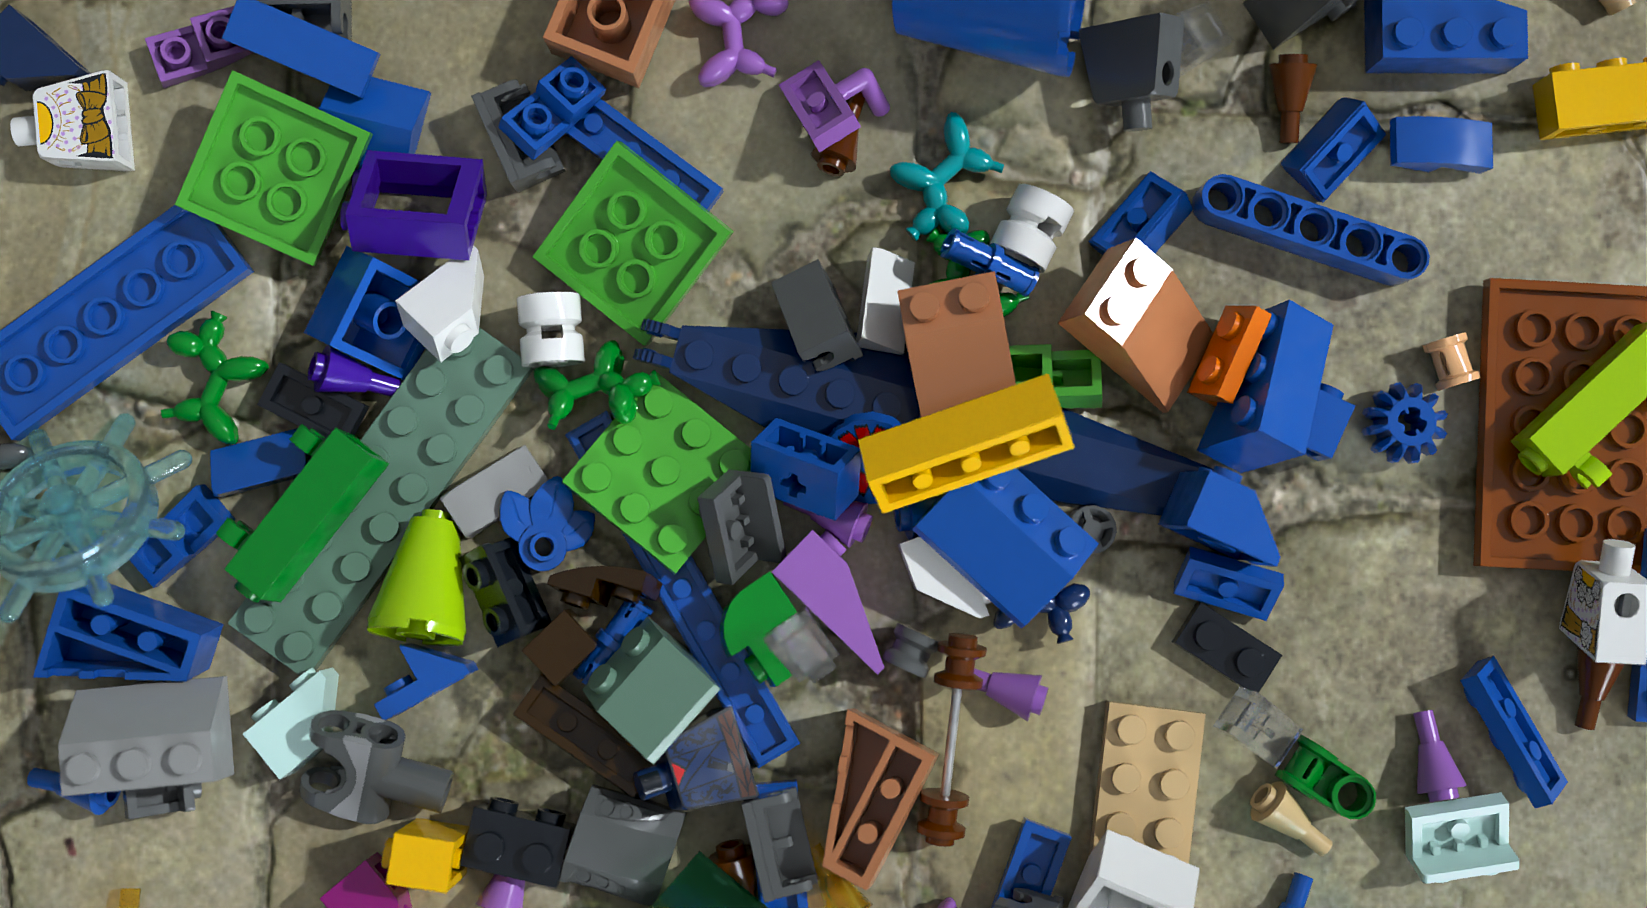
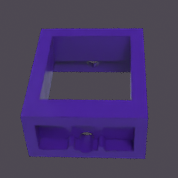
M367 150L361 169H356L353 173L350 201H344L341 207V228L349 233L352 251L469 261L487 198L483 159ZM380 192L451 198L447 214L374 208Z

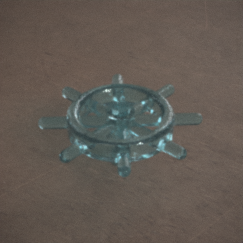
M128 413L117 416L102 441L78 440L53 446L45 430L34 429L28 435V441L34 455L17 465L0 481V574L13 584L0 605V620L4 623L15 622L34 592L56 593L87 586L92 601L96 605H109L113 601L114 594L107 575L126 563L140 549L148 537L178 541L184 536L185 527L182 523L157 518L159 497L155 483L188 468L192 463L191 454L185 450H178L144 467L142 462L133 453L123 447L136 423L134 417ZM106 473L121 477L97 489ZM81 474L75 485L68 484L67 477ZM46 488L48 489V490H46V491L44 492V494H43V496H42L41 499H35V498H34L36 495H38V494H39L40 492H42L44 489H46ZM128 497L122 512L104 510V508ZM19 516L35 519L14 529ZM41 539L30 559L13 553ZM62 545L73 551L72 554L55 558Z

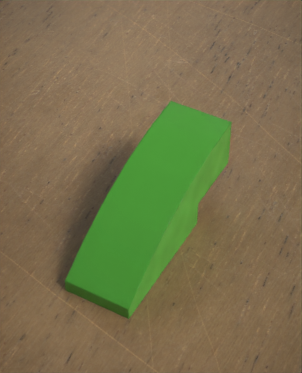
M1051 344L1009 346L1016 384L1049 373L1061 408H1102L1101 360L1090 350L1052 351Z

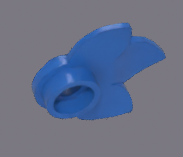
M555 476L542 484L533 494L531 500L519 493L507 490L504 492L500 502L499 512L502 530L510 538L518 542V554L521 561L528 568L535 571H549L556 568L565 558L567 551L578 549L587 543L594 529L595 514L589 511H574L572 492L562 484L563 479L559 476ZM539 538H545L551 543V551L547 556H540L535 551V542Z

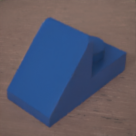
M414 643L399 645L400 650L417 680L413 682L409 674L386 686L383 690L387 697L375 703L374 706L381 719H391L479 669L472 660Z

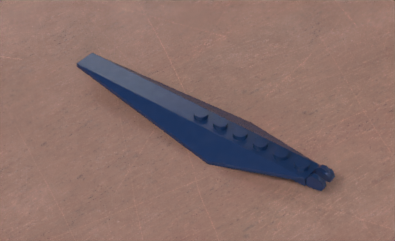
M643 319L641 330L645 331L648 335L659 338L665 337L678 342L673 358L659 354L652 349L635 348L633 359L670 370L669 374L676 376L764 428L775 418H779L828 436L834 427L836 428L843 423L845 418L857 413L877 412L892 416L902 424L921 418L907 344L904 346L903 355L860 348L863 354L862 357L855 360L851 358L828 370L816 371L813 361L819 357L826 356L829 352H823L815 358L803 361L798 354L788 329L682 325L680 329L658 321ZM1061 408L1075 448L1017 468L1052 501L1086 506L1095 505L1107 509L1162 516L1180 472L1198 471L1199 467L1213 470V468L1065 408Z

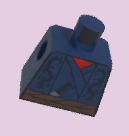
M732 706L718 707L693 719L656 761V765L633 773L636 790L643 801L665 793L672 810H690L759 797Z

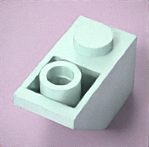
M333 667L318 672L314 668L307 670L289 685L293 693L281 703L273 699L251 716L255 724L245 731L243 735L279 780L296 773L323 750L311 742L309 731L311 721L316 715L324 711L335 710L339 674ZM332 726L321 728L326 732H333Z

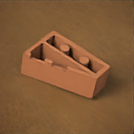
M852 708L847 709L844 741L839 758L838 779L834 803H832L822 867L867 891L874 884L940 754L867 714Z

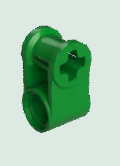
M1300 735L1297 739L1299 747L1284 770L1278 769L1275 773L1277 778L1311 800H1316L1329 810L1348 819L1366 817L1373 810L1376 803V792L1373 785L1366 778L1338 761V758L1331 752L1303 735ZM1353 782L1357 788L1356 800L1351 805L1342 807L1338 800V792L1344 784Z

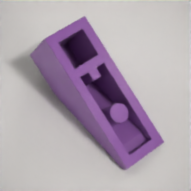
M812 530L772 573L878 675L884 669V665L849 566L841 558L847 549L827 530L821 536H818Z

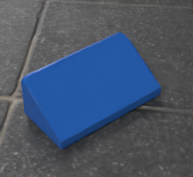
M1343 97L1335 103L1282 160L1281 165L1316 200L1323 203L1387 134L1364 101Z
M1150 171L1089 240L1090 245L1100 254L1104 255L1108 248L1137 238L1153 253H1156L1192 212V205L1187 193Z
M298 428L211 450L210 469L213 496L227 497L295 479L312 458L289 440Z

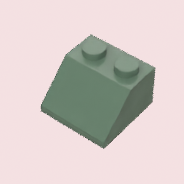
M646 617L638 627L633 628L627 633L621 647L611 658L593 671L588 683L582 690L596 711L647 760L654 764L721 688L684 645L649 617Z

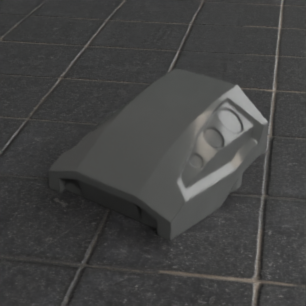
M593 784L580 813L559 881L595 888L642 905L655 907L687 812L672 810L669 806L649 799L643 801L639 796L632 798L626 793Z

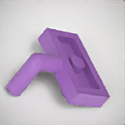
M818 60L779 84L780 89L819 153L861 127L846 100L861 92L874 116H884L890 110V105L873 72L868 68H861L837 84H834Z

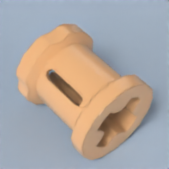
M1466 332L1423 345L1424 353H1430L1439 379L1435 384L1437 391L1481 378L1479 371L1472 369L1464 344L1468 340Z

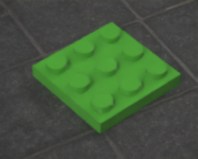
M232 70L175 205L300 261L316 266L351 187L353 173L359 168L373 134Z
M616 141L532 257L638 342L647 346L655 337L641 330L643 319L666 323L734 231L623 142Z
M657 372L661 386L653 385L650 392L643 396L635 397L638 406L634 420L628 424H621L614 418L562 480V484L675 575L706 537L703 521L699 514L697 497L729 469L751 472V448Z

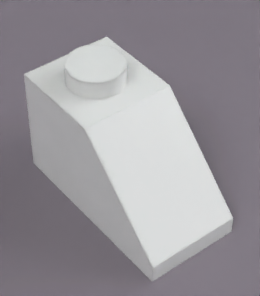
M474 245L469 261L450 259L395 300L403 326L440 362L453 353L463 351L469 346L473 338L479 334L484 273L478 249Z

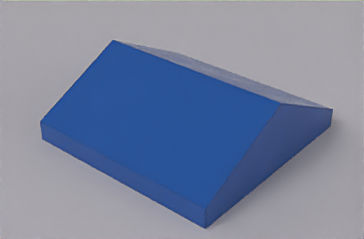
M371 77L363 99L330 85L319 110L372 133L373 136L367 150L415 154L431 93L430 91ZM367 150L358 169H361Z

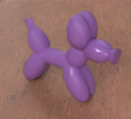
M689 0L690 9L697 18L705 23L722 27L725 50L709 58L701 67L698 75L701 86L714 87L726 81L734 74L736 69L749 75L764 73L771 77L775 76L777 68L767 65L764 59L756 52L744 49L741 23L752 17L755 11L766 16H778L787 10L788 0H733L729 6L721 0Z

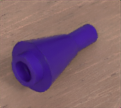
M329 345L324 348L322 353L315 352L313 354L307 374L308 380L314 381L315 392L371 391L392 397L401 385L400 379L374 373L372 369Z

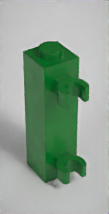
M301 424L289 440L312 458L258 527L253 530L240 520L236 523L231 518H227L217 530L216 535L238 550L224 570L237 580L234 587L243 596L256 603H259L261 600L282 602L388 467L389 463L355 435L335 428L326 439L315 429L311 428L309 430Z

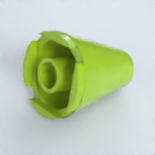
M424 509L421 516L411 517L367 618V631L369 633L406 642L407 638L423 640L422 644L463 645L464 636L466 635L462 565L459 561L461 557L460 529L455 522L450 521L451 515L449 513L434 509Z

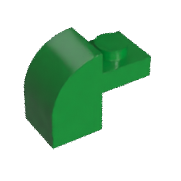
M770 571L739 591L728 602L721 616L719 635L727 658L734 656L745 648L749 656L743 661L758 684L767 681L770 687H777L793 675L765 634L797 613V611Z

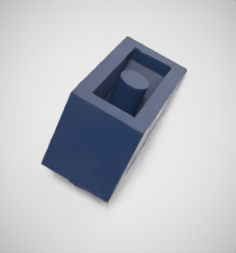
M8 5L0 13V85L4 86L10 81L25 91H34L41 87L92 74L34 21L11 5Z

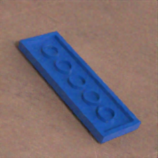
M174 205L0 330V425L11 440L21 441L254 272L221 225Z

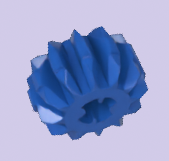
M1401 382L1391 384L1388 393L1378 391L1372 395L1377 407L1364 408L1362 414L1366 418L1373 420V425L1364 427L1361 432L1364 436L1376 435L1377 439L1372 443L1370 450L1374 453L1386 450L1388 462L1396 463L1403 457L1408 464L1418 463L1421 453L1426 456L1436 453L1437 448L1432 439H1444L1448 434L1443 428L1436 426L1437 421L1446 419L1448 415L1446 411L1442 410L1434 412L1432 407L1437 403L1438 395L1433 393L1423 397L1421 384H1411L1406 390ZM1405 415L1404 421L1411 424L1410 431L1404 432L1405 425L1398 422L1399 416Z

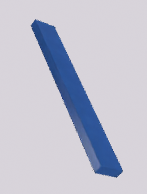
M607 410L565 434L579 460L613 421ZM623 534L643 570L663 583L659 593L660 600L692 655L721 688L716 696L722 707L732 706L742 741L757 767H762L799 745L800 741L766 682L758 684L747 669L743 660L749 654L745 648L729 658L724 653L719 635L720 620L724 610L693 556L691 555L674 575Z

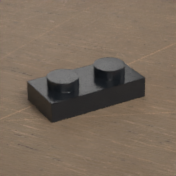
M281 362L278 363L257 404L298 426L303 424L309 430L311 428L315 429L326 439L335 428L355 435L370 407L342 392H315L314 381L308 380L306 374Z
M1196 602L1172 640V643L1256 696L1282 657V654L1201 602Z

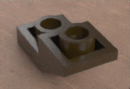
M590 566L565 570L550 575L547 585L562 593L561 602L583 610H588L590 603L607 607L611 596L633 604H638L640 597L657 602L663 584L648 572L616 566Z

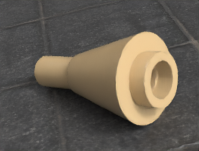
M1284 782L1266 783L1255 791L1250 801L1252 806L1250 816L1252 820L1289 837L1301 840L1319 856H1324L1330 851L1332 841L1311 824V820Z

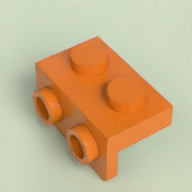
M1226 305L1187 393L1216 407L1218 402L1233 404L1272 314L1258 306Z

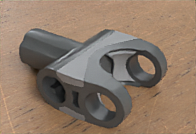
M329 710L316 715L312 719L309 737L312 743L324 749L325 753L334 756L342 766L331 765L330 768L313 767L307 770L301 777L299 793L307 804L334 816L363 824H377L389 816L392 800L441 813L451 788L454 772L401 757L406 734L398 724L367 714ZM332 726L343 731L333 733L326 732L321 728ZM314 783H323L330 786L332 789L327 791H319L314 789L310 785Z

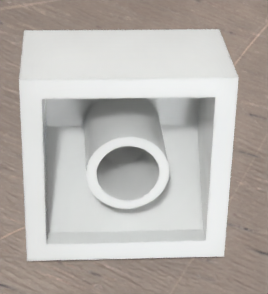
M1107 829L1087 859L1068 908H1194L1200 868L1183 862L1172 855L1164 854L1136 842L1130 837Z

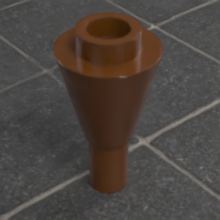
M1307 54L1279 55L1278 63L1269 64L1278 112H1281L1279 143L1282 144L1299 143L1300 112L1304 110L1317 68V64L1308 63Z
M861 92L846 100L857 120L865 102ZM859 129L820 153L815 146L811 156L817 162V167L824 173L832 176H843L844 173L854 172L857 164Z
M1577 646L1578 682L1581 699L1574 725L1587 730H1595L1601 702L1606 699L1625 664L1595 662Z
M742 839L727 840L718 844L715 847L716 852L709 856L708 861L727 897L733 903L734 908H754L752 898L754 897L755 861L751 845L744 844Z

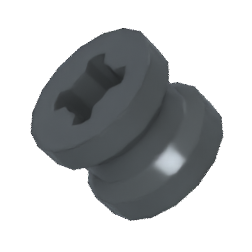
M1095 505L1084 506L1073 510L1068 515L1099 543L1092 554L1108 549L1114 542L1117 533L1116 522L1111 513L1106 509Z
M897 623L894 629L896 639L892 647L885 649L882 659L926 679L930 670L927 664L931 654L938 652L937 646L939 641Z

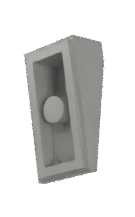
M523 445L440 497V500L466 538H473L500 520V502L505 491H513L531 499L539 487L549 479L527 446Z

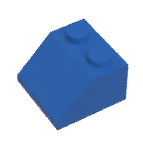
M346 246L304 333L404 380L420 359L425 347L403 326L395 300L421 281L370 255L352 251V248Z
M1214 466L1213 470L1199 467L1198 471L1180 472L1158 525L1245 563L1277 567L1281 558L1256 491L1240 484L1243 478L1240 474L1220 466Z

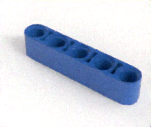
M1220 174L1213 176L1196 191L1192 199L1194 215L1200 222L1208 226L1384 285L1397 286L1406 283L1424 273L1429 265L1430 255L1428 248L1421 240L1414 236L1232 175ZM1217 190L1226 196L1228 201L1227 210L1221 211L1212 207L1208 199L1209 191ZM1256 205L1265 206L1270 210L1273 217L1271 226H1264L1256 220L1254 215V207ZM1302 220L1313 223L1317 228L1318 237L1316 242L1307 240L1301 234L1300 223ZM1348 235L1358 238L1362 243L1363 253L1361 257L1354 256L1347 249L1346 238ZM1394 251L1403 253L1407 258L1408 268L1406 272H1401L1393 265L1392 254Z

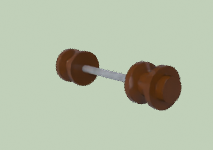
M949 633L948 640L939 641L937 651L946 656L945 670L934 673V683L952 688L941 788L921 790L920 800L929 805L928 818L919 820L916 829L918 833L925 836L927 843L942 847L953 846L955 840L965 837L966 828L957 822L958 809L969 805V796L963 792L951 789L962 689L975 690L982 688L983 679L974 674L975 660L985 657L987 651L986 647L977 644V636L964 633Z

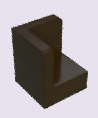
M571 608L560 613L521 650L554 686L564 682L574 672L575 668L597 647V642L574 619L577 615Z

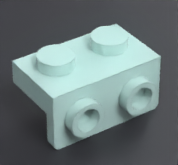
M1501 792L1405 807L1406 857L1423 883H1445L1455 879L1496 875L1500 872L1519 869V858L1509 845V802Z

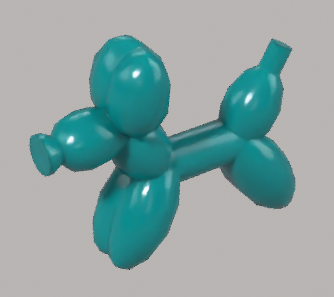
M956 112L949 113L944 123V141L950 154L932 171L924 166L910 162H900L890 167V175L897 184L911 190L923 191V199L927 208L916 214L912 220V227L905 229L915 241H918L920 235L931 233L938 225L945 233H949L953 228L960 230L964 234L968 232L969 220L966 213L958 207L947 205L948 196L944 184L962 168L972 172L993 170L1002 173L1003 163L993 161L991 156L981 149L970 148L969 131L964 120Z

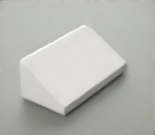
M872 247L867 256L857 342L860 348L903 355L905 333L897 290L912 288L915 262Z

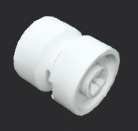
M1019 184L1006 209L1010 219L1001 220L990 244L995 243L1002 246L1005 254L1030 266H1035L1039 269V273H1044L1057 248L1052 239L1053 237H1061L1074 210L1066 201L1046 190L1028 184Z
M543 292L527 294L517 298L519 326L527 331V334L520 339L521 364L523 367L537 368L549 366L553 368L578 365L585 362L583 335L575 331V326L582 322L580 295L578 293ZM561 330V338L542 339L541 332Z

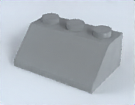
M227 676L76 690L58 744L61 796L215 782L234 775Z

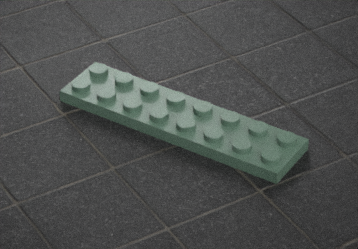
M480 327L479 334L473 338L467 348L459 353L451 354L442 362L426 349L361 439L363 443L389 463L388 467L282 602L261 600L259 603L245 598L227 624L299 676L311 668L317 671L387 574L411 517L421 516L424 509H434L440 497L447 491L535 368L523 367L521 356Z

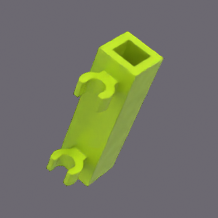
M1647 322L1637 324L1510 441L1520 451L1518 458L1528 470L1543 477L1564 475L1569 470L1572 477L1584 489L1588 488L1591 484L1598 488L1612 475L1607 466L1592 456L1589 451L1647 398Z

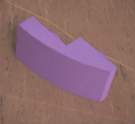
M234 6L190 18L191 26L145 38L163 88L211 73L253 53L222 39Z

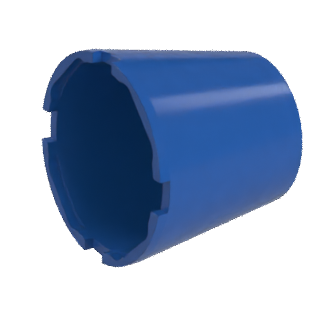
M892 0L894 28L899 35L1056 76L1070 77L1076 52H1068L1069 40H1079L1080 38L1079 29L1082 27L1086 0Z

